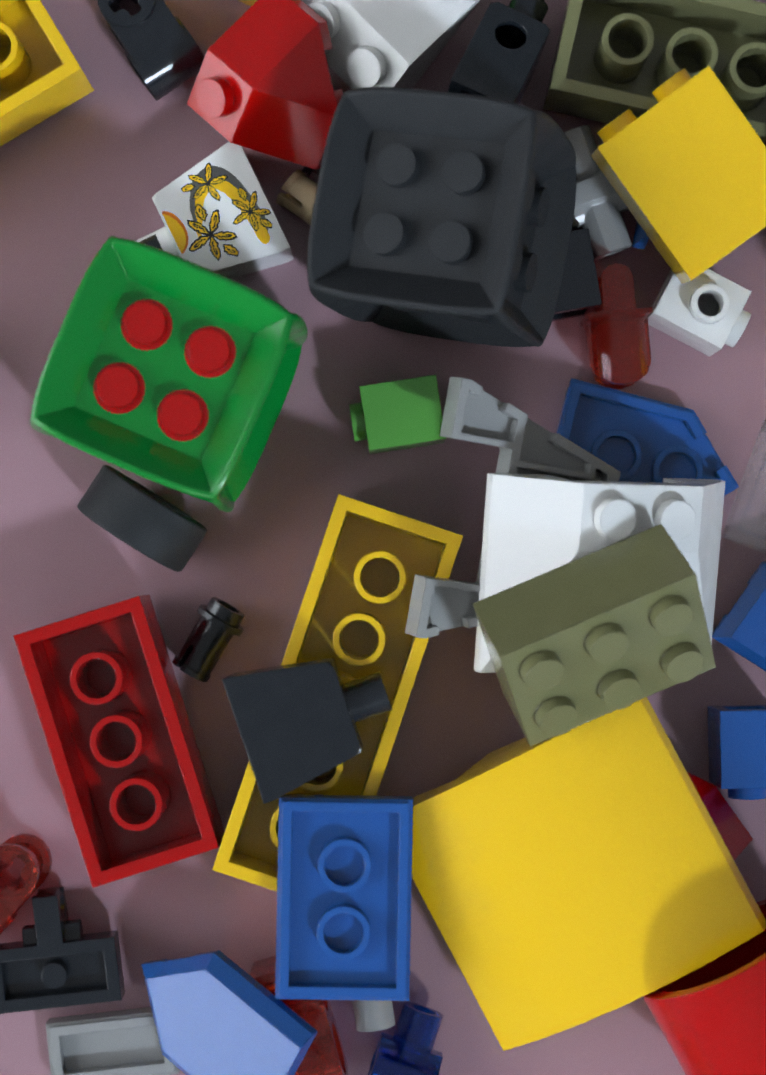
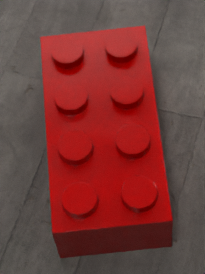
M150 594L139 595L14 635L13 637L92 887L95 888L219 848L225 831Z

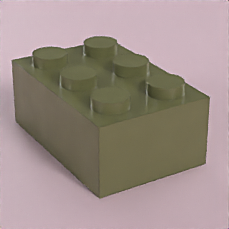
M662 524L473 603L503 694L530 747L554 736L565 734L575 727L617 709L626 708L638 700L678 683L689 681L699 674L716 668L696 573Z

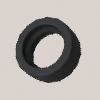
M107 465L102 466L77 505L81 513L107 532L175 572H181L207 533V529L191 516L135 480Z

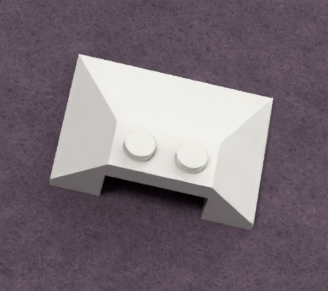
M487 473L479 601L662 524L696 573L712 646L725 481L719 479L663 478V483L580 481L542 474ZM478 622L474 671L478 673H496Z

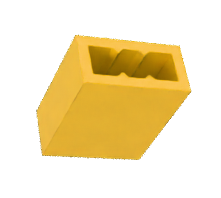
M707 66L693 78L685 68L673 75L652 92L658 103L640 117L636 118L631 109L619 115L597 133L604 143L591 155L681 284L695 279L766 227V146L710 66Z

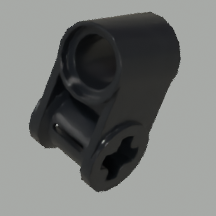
M98 0L99 8L111 32L125 50L126 58L156 101L200 71L205 56L186 27L177 16L174 17L163 0H131L135 4L139 3L141 8L133 16L121 8L119 3L122 0Z

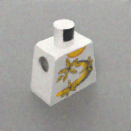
M230 142L221 146L152 197L165 227L135 240L179 256L230 279L281 265L294 259L291 247L242 146Z

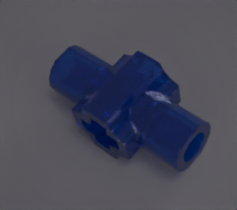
M404 1002L393 1036L381 1033L369 1066L368 1075H439L443 1055L442 1052L433 1050L444 1016L432 1008L413 1002Z

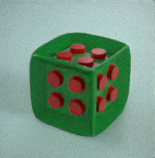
M112 235L95 255L73 297L41 373L29 423L34 430L42 434L58 438L77 449L141 477L192 497L211 502L224 512H231L234 509V502L244 490L257 466L291 387L299 363L302 344L308 337L305 320L299 314L289 312L267 296L228 277L153 246Z

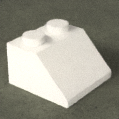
M480 0L302 1L327 21L333 49L325 50L328 66L353 90L369 87L412 89Z

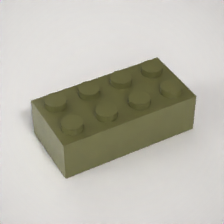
M567 0L543 109L607 124L628 109H631L636 118H638L658 103L652 92L673 75L685 68L693 78L707 66H710L766 146V3L754 0Z

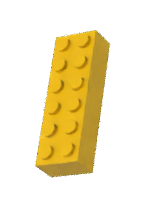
M338 494L281 666L334 658L342 684L380 672L392 710L356 722L363 744V751L286 794L377 795L429 638H417L405 633L415 574L449 579L463 538L462 535ZM248 761L212 870L277 892L279 798L265 804L263 803L250 761Z

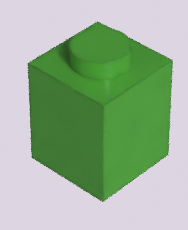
M436 375L359 386L361 402L349 404L354 441L367 440L369 455L442 444L446 437L440 436L443 416Z

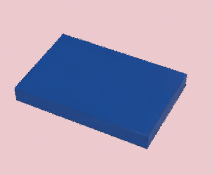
M285 794L279 797L275 999L409 1001L413 834L412 796Z

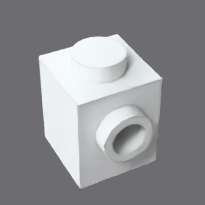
M671 269L643 322L710 357L721 350L724 344L733 348L740 339L751 317V313L743 310L752 291L710 269H707L692 281L681 284Z

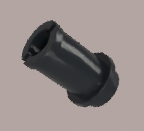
M212 597L208 605L201 604L197 612L201 617L179 654L172 661L175 666L180 667L181 671L202 682H208L212 670L233 635L240 636L244 631L240 624L245 615L234 606L216 597Z

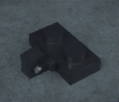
M64 886L38 889L37 895L32 897L35 924L24 925V928H22L23 941L0 943V1014L122 1000L125 994L118 930L83 934L81 919L68 921Z

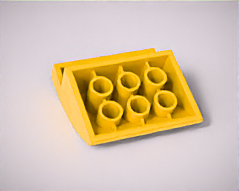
M647 697L634 702L626 708L617 709L575 727L565 734L554 736L531 747L526 737L487 754L455 780L413 797L412 879L503 1051L546 1038L629 1004L705 966L766 929V920Z

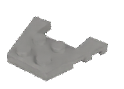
M450 377L440 436L499 447L496 473L542 474L568 480L619 482L621 472L562 435L552 433L527 418L528 414L510 403L501 402L482 390L483 387L473 380ZM481 557L475 582L415 574L405 628L406 634L417 638H430L438 636L440 631L461 626L466 628L478 626L473 603L479 601Z

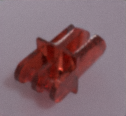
M615 263L605 268L598 278L602 305L597 312H588L580 321V325L585 326L588 365L591 373L594 375L595 382L604 387L621 390L630 387L648 372L651 364L648 316L653 311L652 307L636 308L632 272L627 266Z

